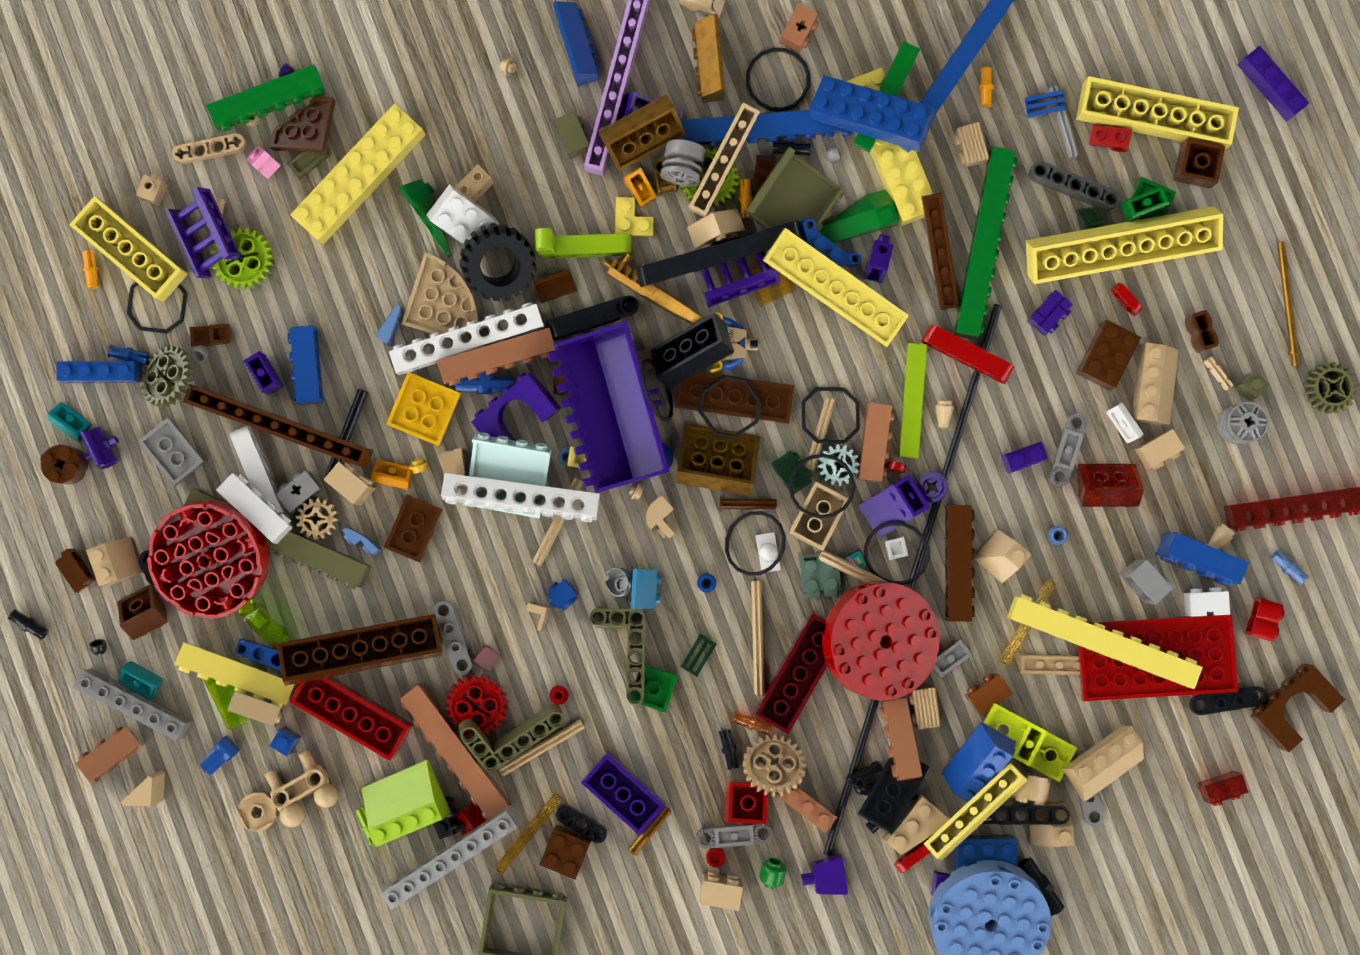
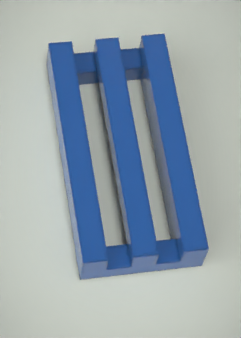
M1063 90L1024 98L1028 118L1066 110ZM1060 96V98L1053 99L1030 105V102ZM1061 103V106L1031 112V109Z

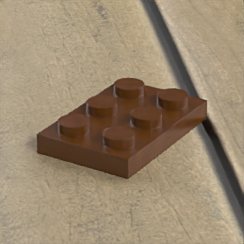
M406 494L384 548L414 561L421 562L443 509Z

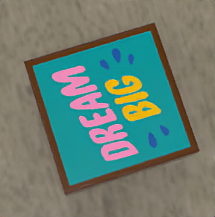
M860 549L842 557L843 560L861 569L868 567Z

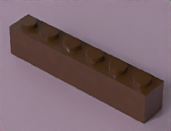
M972 505L945 506V621L972 622V617H975V607L972 606V598L975 597V588L972 586V579L975 577V569L972 567V559L975 558V550L972 548V540L975 538L972 521H974L975 512L972 509Z

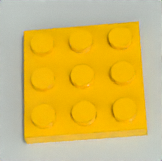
M408 372L386 425L440 447L462 394Z

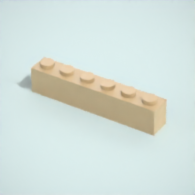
M744 102L742 103L687 209L702 217L706 216L760 111Z

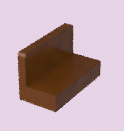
M569 269L533 282L541 304L577 291Z
M66 549L61 553L62 557L55 561L56 566L75 593L80 592L96 581L75 549Z

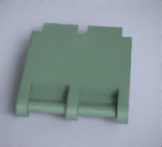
M838 551L831 553L838 557ZM821 552L811 555L799 553L802 592H806V598H819L821 590H823L824 597L838 596L837 589H841L840 570L820 561L819 555ZM817 558V560L804 561V559Z

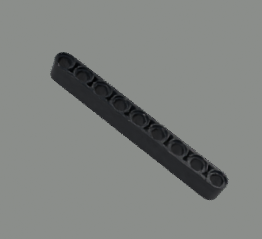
M799 220L637 267L635 271L640 287L769 250L784 228L800 239H803Z

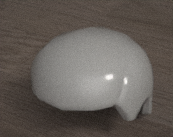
M613 567L606 572L607 580L604 583L610 594L614 597H624L631 592L633 577L629 571L624 568Z

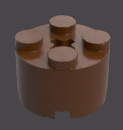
M67 445L52 446L40 457L41 470L44 476L50 482L60 484H74L82 480L88 469V460L84 459V453L81 450Z

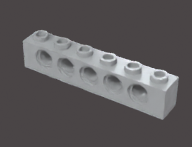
M92 668L82 670L73 687L175 741L185 737L193 722Z

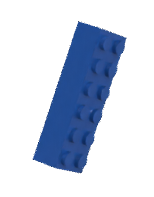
M823 75L809 108L812 120L917 152L921 151L934 120V109L931 106Z

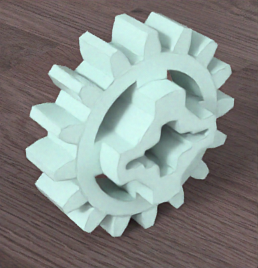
M839 444L836 445L835 449L830 446L828 447L829 453L826 451L822 452V454L827 455L839 453L837 458L846 464L845 458L847 456L851 462V465L847 464L851 472L859 473L855 469L856 466L860 465V463L855 462L858 456L851 455L853 449L846 451V445L842 449H840ZM823 457L818 459L822 464L818 465L817 468H822L823 471L819 475L826 476L824 481L830 479V485H834L837 482L838 486L842 485V481L846 485L849 484V474L843 478H838L840 473H847L844 466L837 471L834 463H837L835 460ZM826 466L830 467L831 475L828 473Z

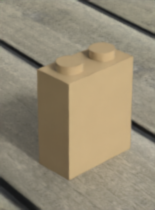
M236 691L227 711L270 726H274L275 723L279 724L283 712H280L281 707Z

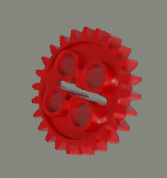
M473 673L472 679L465 675V682L458 679V685H452L454 691L448 692V695L452 698L445 700V702L450 704L446 706L445 710L451 711L447 718H454L451 725L457 723L456 730H459V725L463 720H473L481 731L489 735V728L496 731L495 724L501 726L502 721L500 719L506 718V715L502 712H508V708L504 705L508 704L509 700L503 699L507 692L501 693L503 685L497 687L498 680L490 682L491 676L485 680L483 674L477 678L476 674ZM471 688H478L481 692L480 695H473ZM493 700L496 706L490 708L486 705V701ZM480 702V707L475 708L474 704ZM459 703H466L468 705V709L461 710L459 708ZM474 715H481L483 717V721L476 722L474 720ZM467 729L464 731V733H466L467 731L472 732L473 730Z

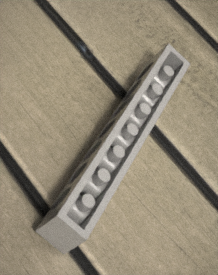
M511 804L388 885L381 893V896L391 910L516 829L522 822V819Z

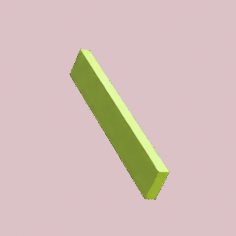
M907 343L899 457L919 458L927 344Z

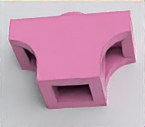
M260 146L254 149L246 159L267 179L281 166Z

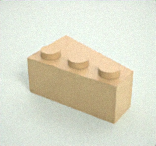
M920 793L905 810L893 834L887 833L883 837L885 842L901 855L935 834L950 820L947 815Z

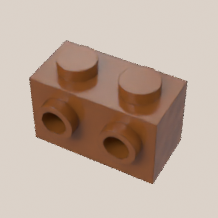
M997 673L988 674L982 679L984 682L978 686L977 684L967 689L968 693L964 695L980 716L990 711L993 703L998 705L1013 694L1002 677Z

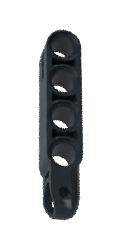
M631 295L623 296L546 321L547 328H550L553 341L634 315L639 309V302Z
M1062 805L1000 806L982 824L1062 825L1068 822L1071 814L1070 810ZM997 810L1005 811V820L997 819ZM1017 810L1025 811V820L1017 819ZM1037 810L1046 812L1045 820L1037 819L1035 815ZM1057 810H1064L1067 818L1065 820L1057 819L1055 815Z

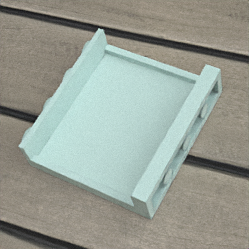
M488 433L475 434L472 439L473 450L469 476L546 486L552 447H547L544 443L530 444L522 439L517 441L509 440L505 436L491 437ZM480 490L477 493L478 497H485L487 495L485 490ZM501 492L497 494L496 498L503 500L507 495ZM519 495L515 500L522 503L526 500V497ZM537 498L535 500L537 505H543L544 498ZM476 505V507L484 508L483 505ZM496 507L494 509L496 511L507 512L504 511L503 508ZM515 510V512H507L535 518H540L541 513L534 512V515L524 514L521 510Z

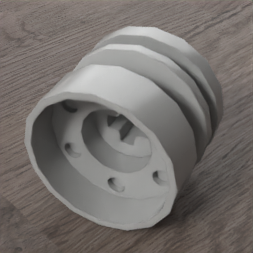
M678 139L668 141L664 154L666 160L662 164L661 177L667 182L681 186H696L700 184V175L702 174L700 166L704 163L706 149L692 141Z
M1244 402L1224 409L1218 417L1217 428L1225 441L1240 445L1262 438L1269 428V418L1262 406L1254 402Z

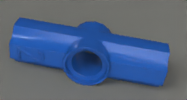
M481 373L479 378L468 380V378L460 379L461 383L455 386L457 392L493 394L503 393L502 391L506 387L515 385L514 376H494V374L487 375L486 373Z

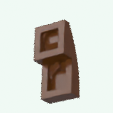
M756 156L752 196H755L774 168L775 157Z
M229 324L190 327L191 347L230 344Z

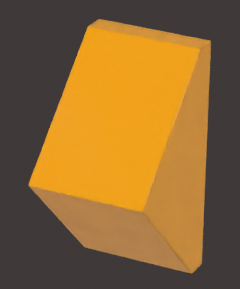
M640 166L624 176L625 185L640 207L657 197Z

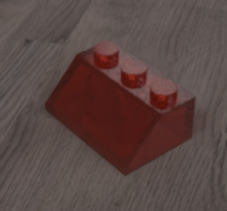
M1078 464V496L1081 507L1140 506L1144 488L1136 464Z

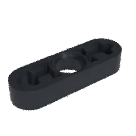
M564 804L557 809L556 818L560 823L594 843H602L606 839L607 829L602 824L569 805ZM567 809L569 811L568 815L571 817L576 814L577 816L574 818L573 824L569 823L571 821L569 817L561 818L562 814L560 811ZM578 819H585L587 827L579 829L576 826ZM591 823L594 825L592 827L593 830H602L601 834L603 837L595 838V833L591 830L589 834L586 833Z

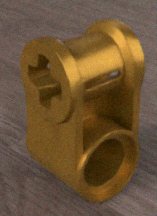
M664 157L656 159L653 164L659 197L664 193H677L676 184L664 180L661 177V172L657 170V166L663 164V161L666 160Z

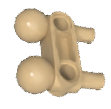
M309 750L298 755L306 769L305 773L289 783L282 784L276 770H272L264 775L272 789L270 793L271 803L280 811V821L290 828L299 826L305 816L304 809L296 802L313 792L315 803L322 808L332 807L338 799V790L334 785L330 784L328 772L323 769L322 765H316ZM316 773L320 775V782L318 784L313 779ZM281 793L286 795L285 803L280 800Z

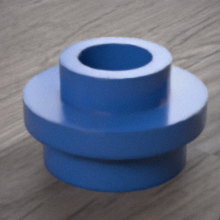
M709 573L702 574L697 580L698 588L705 593L713 591L716 587L715 577ZM705 579L710 580L708 587L703 585Z

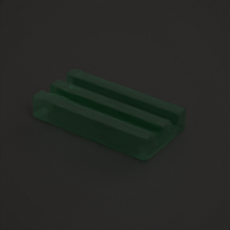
M700 634L680 667L697 677L717 643ZM704 640L705 642L689 667L686 666L700 641ZM707 644H711V647L707 651L697 670L694 671L693 667L697 663Z

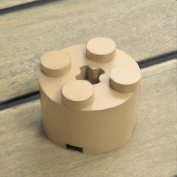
M1019 770L1028 781L1010 798L1024 803L1032 801L1034 804L1045 806L1051 778L1044 775L1039 777L1035 773Z

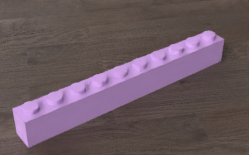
M628 0L584 163L585 172L604 176L609 152L598 131L614 123L619 118L650 0Z

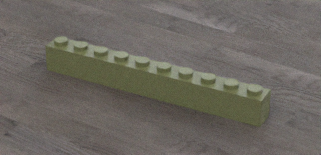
M191 489L184 505L199 500H223L198 489ZM291 530L278 544L272 543L263 534L267 547L274 550L275 555L282 558L286 556L293 558V563L300 566L306 564L310 566L309 570L320 574L322 571L327 573V578L338 581V579L345 581L344 585L352 589L363 586L371 568L370 565Z

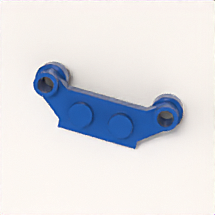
M804 218L799 221L805 242L838 266L855 267L860 263L861 256L858 253H846L816 230L814 220Z

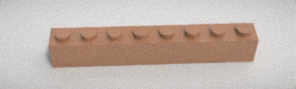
M422 683L400 698L402 702L400 703L401 707L405 712H410L413 716L412 721L415 726L422 728L425 733L423 734L424 738L428 743H433L436 747V754L440 759L444 758L448 763V770L452 775L456 774L459 778L458 783L462 789H467L471 794L470 799L475 806L479 805L483 810L481 813L486 821L511 805L490 774L481 766L463 743L458 731L451 725L449 719Z

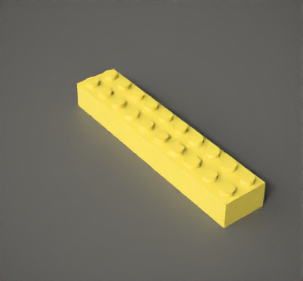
M1212 206L1026 240L1027 276L1034 284L1219 251L1223 248V213Z

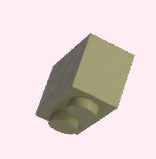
M575 111L554 119L556 129L569 159L588 152L591 139L588 132L585 134L582 127L585 125L581 116H577Z

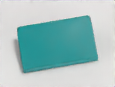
M60 402L48 413V421L76 442L82 439L80 432L89 430L92 426L90 422L63 402Z
M129 661L122 668L118 682L152 700L163 678Z

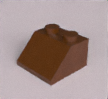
M150 584L118 601L120 627L132 640L142 637L168 622L166 608L154 585Z

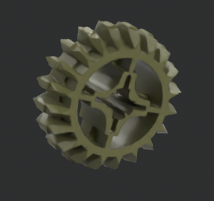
M1326 362L1322 363L1321 366H1315V370H1311L1309 372L1310 376L1305 378L1309 383L1303 386L1308 388V391L1304 392V395L1310 396L1307 402L1313 401L1312 407H1318L1319 412L1325 411L1326 414H1330L1332 411L1333 413H1339L1340 410H1346L1347 406L1353 404L1351 399L1353 400L1357 397L1353 392L1359 390L1354 387L1358 381L1352 380L1355 374H1348L1350 368L1343 369V364L1336 365V362H1331L1330 364ZM1325 373H1331L1336 377L1333 379H1329L1328 377L1325 378L1323 375ZM1331 396L1332 398L1338 399V401L1336 403H1331L1326 401L1325 399Z

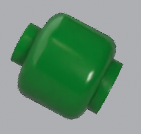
M769 858L762 863L759 875L760 881L769 889H775L783 885L786 866L780 859Z

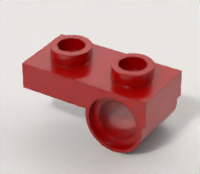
M1093 125L1089 145L1107 147L1115 152H1127L1132 129Z

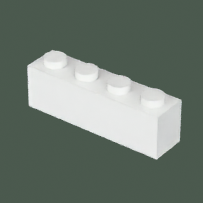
M232 473L216 491L272 543L278 544L293 528L289 524L291 520L283 513L281 515L275 511L277 507L271 501H264L261 498L263 494L257 488H250L247 485L249 481L240 474L238 476Z

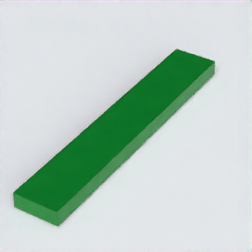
M905 41L902 42L879 89L880 92L898 96L918 56L920 48ZM857 134L852 145L870 153L876 139Z

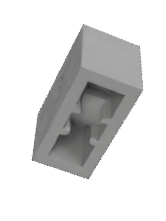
M299 471L293 476V481L289 484L284 483L278 488L279 492L275 495L289 513L298 511V509L303 507L302 503L309 502V499L314 498L324 489L310 471ZM296 487H302L300 494L296 493L298 491Z

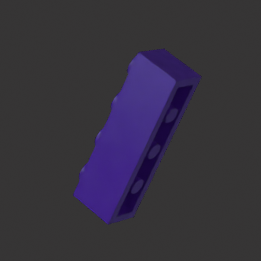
M1260 45L1237 64L1286 122L1309 104L1306 98Z

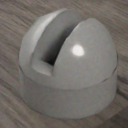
M837 146L829 148L826 152V157L830 162L841 160Z
M199 345L194 348L191 355L195 361L204 362L208 358L209 351L205 346Z

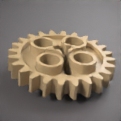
M774 734L773 739L766 735L765 741L759 737L758 744L753 741L752 748L747 747V753H744L745 760L742 764L745 767L743 774H748L746 781L752 780L751 787L757 785V792L764 789V795L771 791L773 797L776 792L783 796V790L790 794L791 787L796 790L797 783H802L801 777L805 776L804 770L806 769V764H804L805 757L801 756L802 750L796 751L797 743L791 746V739L785 742L784 736H782L778 740L776 734ZM770 751H777L779 754L774 755ZM761 762V763H763L765 766L760 767V766L756 765V763ZM790 764L792 768H786L784 765ZM776 776L778 780H772L770 777Z

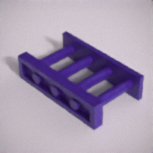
M197 187L192 191L195 197L194 202L183 210L167 209L165 211L196 278H211L209 267L222 258L237 260L241 257V254L211 190ZM200 208L203 218L189 227L185 217ZM205 225H208L211 234L197 244L193 234ZM215 241L219 251L207 260H204L200 251Z
M763 252L756 253L762 272L751 275L745 257L737 259L744 279L736 282L733 281L726 262L719 264L726 285L719 288L715 287L708 268L698 270L701 271L708 291L704 293L708 308L779 283V272L774 268H769L768 264L762 261L765 257Z

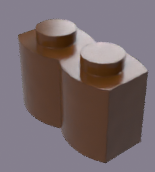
M1207 310L1185 317V327L1191 335V344L1197 353L1218 346V336L1212 328V318Z

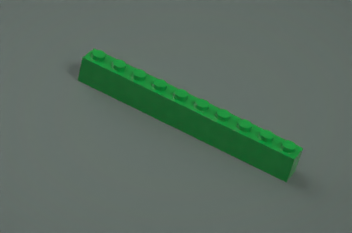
M993 146L989 151L990 159L987 161L959 303L960 306L955 323L954 335L976 340L984 331L985 324H982L983 316L986 317L988 305H986V300L990 298L992 287L989 284L990 279L993 280L995 268H993L994 261H997L999 255L997 243H1000L1003 231H1000L1001 224L1005 222L1006 213H1004L1005 205H1008L1010 194H1007L1008 187L1012 186L1013 176H1011L1012 169H1015L1017 157H1014V150Z

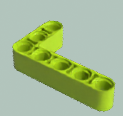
M550 228L535 229V247L540 258L625 256L626 253L632 254V235L620 233L555 236Z

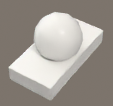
M775 532L755 535L761 570L768 568L778 557ZM780 562L768 572L781 570Z

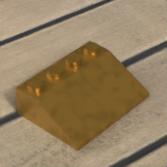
M685 423L675 483L751 496L761 436L743 433L737 438H728L713 434L709 427ZM714 428L717 432L733 435L737 433L734 431Z

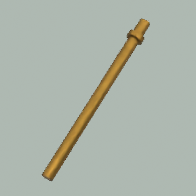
M1285 241L1277 242L1290 346L1288 355H1291L1293 367L1300 366L1299 354H1301V351L1298 350Z

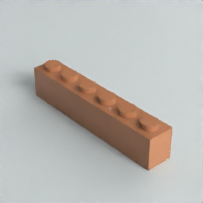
M546 328L439 359L437 364L443 383H449V386L461 383L460 379L468 378V380L479 378V374L484 372L490 375L498 372L497 369L504 367L505 370L516 367L515 363L521 361L523 364L533 362L534 358L541 356V359L547 358L549 353L555 351L554 341L550 328Z

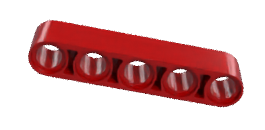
M930 324L921 341L940 353L1002 384H1006L1014 369V365L933 324Z

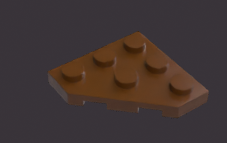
M314 97L309 101L310 104L303 110L299 109L288 118V122L281 127L277 126L273 129L270 148L273 151L326 152L335 99L333 97Z

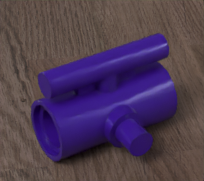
M101 427L80 432L88 448V451L83 454L85 460L93 458L96 466L100 467V469L109 468L118 462L112 450L114 445L119 442L116 436L106 438Z

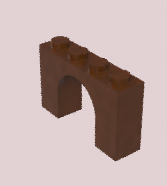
M1300 665L1295 670L1296 673L1291 678L1285 679L1281 683L1282 686L1277 691L1271 692L1267 697V701L1256 706L1253 709L1254 712L1250 715L1282 751H1292L1303 740L1290 726L1285 717V706L1290 697L1304 692L1323 711L1332 713L1345 701L1344 697L1314 665Z

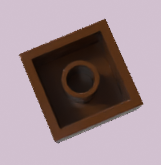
M1187 138L1180 144L1173 181L1212 188L1219 181L1225 146Z
M556 824L539 865L576 880L591 840Z

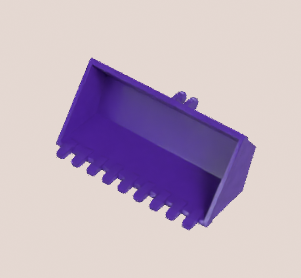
M627 321L555 343V352L549 353L548 359L549 361L558 360L560 367L554 368L552 373L554 377L563 376L564 383L556 386L559 393L567 391L569 397L562 400L561 405L563 408H572L573 414L565 417L566 423L576 422L578 429L571 431L570 437L572 440L578 438L581 440L582 446L575 447L574 451L576 455L585 454L586 461L579 463L580 471L589 469L591 477L583 479L584 486L593 485L595 493H599L670 472L653 411L643 389L641 369ZM658 388L648 390L650 396L659 393ZM661 400L653 401L655 406L662 404Z

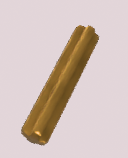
M667 806L661 810L630 845L628 850L633 855H637L671 814V810Z

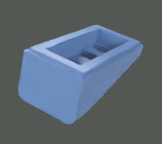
M398 305L394 307L376 334L377 338L389 346L393 343L403 313V309Z

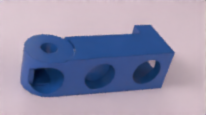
M239 639L235 651L237 655L281 671L278 649L250 640Z

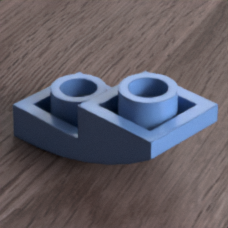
M350 528L342 530L345 533L343 537L350 545L352 543L354 545L363 543L362 548L366 553H371L372 555H377L382 551L366 535Z

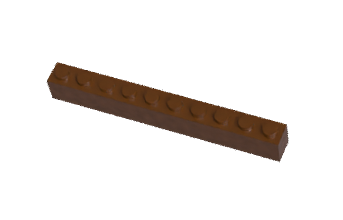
M189 384L190 388L187 389L183 400L184 403L359 467H368L374 451L372 449L205 388Z

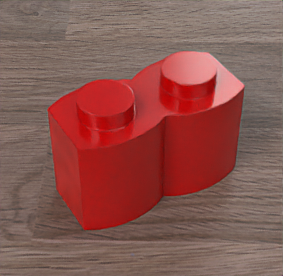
M1256 597L1245 634L1273 642L1279 634L1278 622L1284 617L1283 604Z

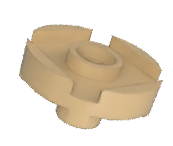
M253 792L241 800L237 817L240 824L247 830L261 832L269 828L277 819L278 809L272 805L271 796L267 792ZM255 807L262 809L261 817L258 814H253Z

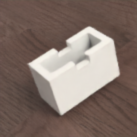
M1221 587L1209 588V592H1202V588L1190 589V593H1184L1185 616H1207V612L1208 615H1230L1229 591H1222Z

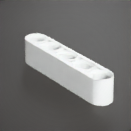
M245 426L230 432L231 440L251 488H257L263 494L261 498L264 501H271L277 507L275 509L277 513L285 511L284 505L275 495L278 493V490L252 428Z

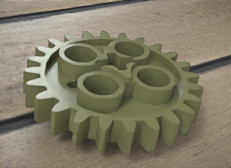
M165 346L164 350L159 349V354L153 353V360L148 359L150 364L144 366L147 370L142 372V375L145 377L140 380V382L144 383L140 388L144 390L142 395L146 396L145 400L162 408L164 406L169 407L170 404L175 405L176 399L181 401V394L186 395L185 389L190 388L188 383L193 381L190 375L195 373L191 370L194 364L190 363L192 358L189 357V353L179 347L171 346L170 348Z

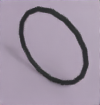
M770 48L760 52L751 61L746 71V86L750 96L759 106L770 111H785L795 107L805 98L810 87V73L806 62L797 53L786 48ZM773 51L786 52L795 56L803 65L806 73V87L801 97L793 104L784 107H771L762 103L753 94L750 86V72L754 63L763 55Z
M644 359L641 364L640 374L646 398L657 417L663 421H670L673 416L671 391L665 386L670 408L668 417H664L655 407L645 380L646 363H651L654 366L653 360Z
M827 454L810 455L800 461L791 472L788 484L790 498L797 509L807 516L819 519L834 517L843 512L853 500L856 488L854 475L847 464L836 456ZM823 457L835 460L844 466L850 476L852 488L849 499L842 508L831 514L819 515L810 513L799 505L794 497L792 484L795 473L801 465L811 459Z
M763 511L748 512L738 517L730 526L725 537V553L728 562L737 572L747 576L762 575L772 570L779 563L785 551L786 535L782 524L773 515ZM751 515H763L771 518L778 525L782 535V546L777 559L768 568L759 572H748L740 569L732 561L729 553V538L733 528L741 520Z
M887 522L877 526L868 535L864 545V559L869 571L888 582L899 585L916 581L925 572L930 561L929 546L924 535L914 526L904 522ZM888 526H904L913 530L922 539L926 548V560L922 570L913 578L905 581H891L881 577L872 568L868 560V545L871 538L880 529Z

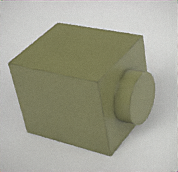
M1257 371L1248 373L1234 387L1247 400L1257 398L1269 384Z

